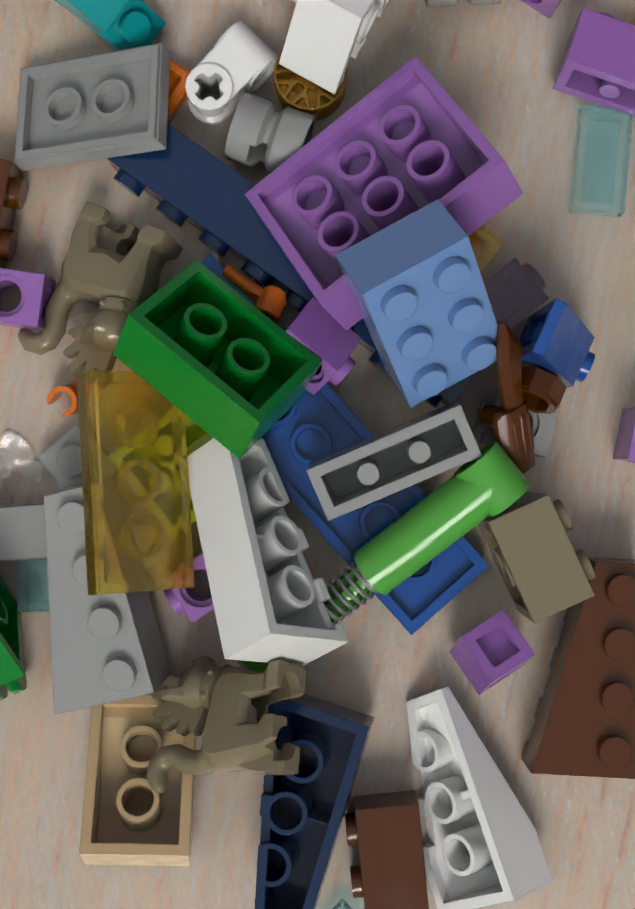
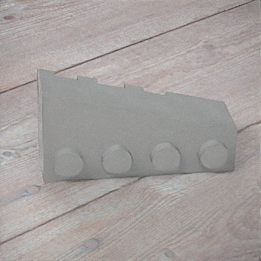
M115 474L68 485L44 496L54 715L154 693L171 674V670Z

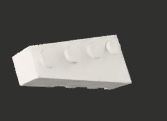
M291 0L296 3L279 64L335 94L344 80V73L350 56L354 59L357 58L366 42V36L376 16L381 17L390 0Z
M212 438L184 458L224 659L266 663L283 660L287 663L294 662L304 666L348 643L349 640L342 623L332 625L323 603L331 598L323 578L313 579L302 551L309 548L302 528L298 529L295 523L287 517L283 508L290 500L265 440L259 439L239 459L215 438Z

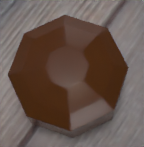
M535 366L522 367L523 400H527L528 410L535 413H554L559 407L567 387L555 373L547 369Z

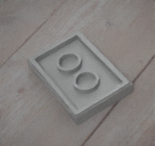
M163 43L21 68L14 163L23 171L166 149L170 51Z

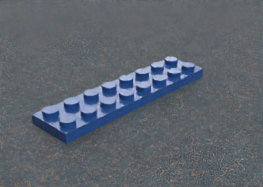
M211 253L201 261L214 274L251 304L255 305V302L248 297V294L222 275L224 267ZM326 383L314 396L305 390L302 397L260 439L265 440L288 498L350 566L351 562L355 563L353 553L422 501L427 495L415 484L335 519L327 520L307 474L308 464L373 437V434ZM462 536L387 595L374 594L412 635L489 567V564Z

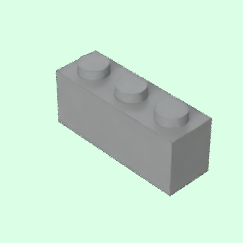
M455 401L309 463L306 471L327 520L330 521L479 458L482 454L461 405Z

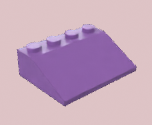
M414 56L245 193V196L319 304L347 331L363 319L337 261L336 254L437 199L469 236L520 197L523 192L502 156L422 62Z

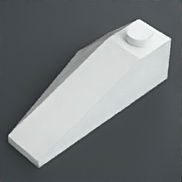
M445 687L407 701L412 763L420 770L423 796L417 797L419 814L425 817L427 844L423 845L425 873L437 909H475L515 901L553 882L554 880L534 825L450 688Z

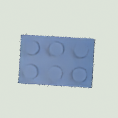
M438 199L335 255L382 363L410 408L497 361L498 325L469 236Z

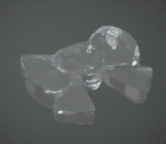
M6 428L0 438V506H10L13 504V498L3 479L11 475L12 468L36 485L40 483L43 463L38 458H34L32 446L27 438L12 428Z

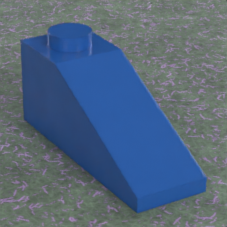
M556 298L530 315L525 322L519 336L522 346V367H542L555 373L567 388L572 387L576 380L583 382L592 367L595 354L590 352L589 349L595 337L570 306Z

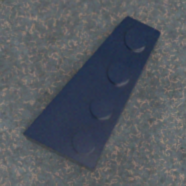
M304 694L298 698L286 699L268 705V714L287 717V726L280 728L275 740L277 749L281 750L284 743L291 742L300 747L298 774L264 775L260 816L262 817L260 844L258 846L255 909H316L375 718Z

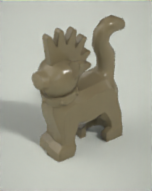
M87 201L81 210L72 233L69 251L62 263L61 280L45 307V327L40 333H34L27 328H21L18 338L26 351L40 355L49 352L57 347L65 335L68 314L74 303L82 300L99 303V312L78 313L75 315V319L82 323V325L68 330V334L75 338L76 341L63 351V354L69 358L76 357L68 368V372L76 376L83 371L81 382L87 386L95 378V386L102 390L106 387L117 357L113 354L128 314L157 291L160 272L166 261L177 259L183 248L167 232L148 224L141 230L130 223L128 225L123 224L119 229L113 231L104 225L110 219V211ZM129 246H133L131 250L126 254V256H124L127 248Z
M201 656L195 658L192 667L181 676H168L162 683L168 686L167 689L159 690L152 694V698L166 702L153 711V716L167 717L161 725L163 730L171 732L177 728L176 733L182 736H187L189 733L196 736L202 735L200 750H192L182 744L160 747L151 758L146 775L153 791L157 793L165 791L168 773L172 766L178 768L185 775H204L214 771H251L263 775L298 774L300 747L289 742L284 743L282 749L279 750L275 743L280 728L287 726V717L268 714V705L304 695L306 670L298 664L275 660L268 664L265 671L257 672L248 668L230 666L229 664H225L223 667L217 666L213 659Z

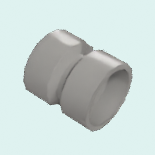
M245 92L239 100L229 128L224 156L226 159L249 167H254L259 162L265 163L266 171L270 174L311 140L316 116L289 106L282 112L276 111L274 101Z

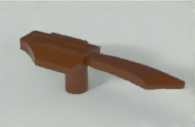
M499 321L496 344L497 372L504 408L489 404L485 405L480 413V421L485 426L493 427L495 441L498 442L524 474L535 466L530 414L528 412L527 400H523L522 346L519 338L511 331L505 321Z

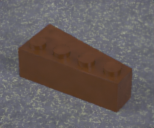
M588 557L595 573V579L589 581L595 596L566 610L563 631L558 647L554 649L549 665L551 670L543 696L539 698L534 715L536 718L529 741H526L521 759L532 774L635 779V560Z

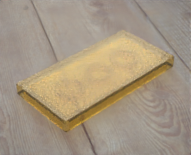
M95 370L78 372L77 390L88 595L194 588L185 413L135 372Z

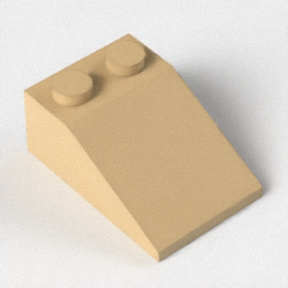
M142 695L92 706L79 855L85 865L190 867L194 775H185L178 768L172 766L169 770L167 786L163 793H157L151 789L146 775L149 762L160 747L182 744L195 750L196 735L189 733L187 736H182L176 733L177 728L171 732L163 730L161 725L167 717L153 716V711L166 702L152 698V695Z

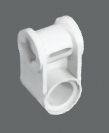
M242 21L233 24L220 37L214 48L191 70L186 78L185 89L190 112L202 124L217 125L227 120L236 110L243 93L255 92L274 72L275 62L279 55ZM217 89L219 90L220 98L218 100L208 96L202 101L201 91L205 90L212 94Z

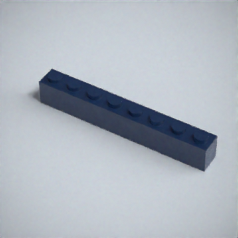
M167 123L166 149L107 158L112 167L117 171L113 179L137 197L143 191L147 192L160 202L156 207L159 213L179 227H182L185 221L192 224L202 232L198 238L199 241L221 257H224L230 251L245 262L241 270L260 285L265 287L272 281L287 292L286 303L300 312L312 297L315 298L245 196V193L255 185ZM361 319L350 329L362 338L359 344L373 353L368 359L369 362L389 375L364 320ZM475 373L441 391L439 394L428 398L425 402L434 408H437L440 402L445 405L455 402Z

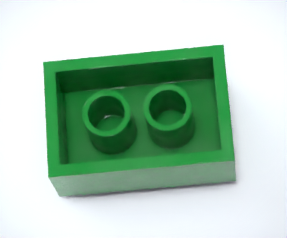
M197 259L128 314L113 354L239 459L302 397L322 363L317 356L286 333L285 330Z

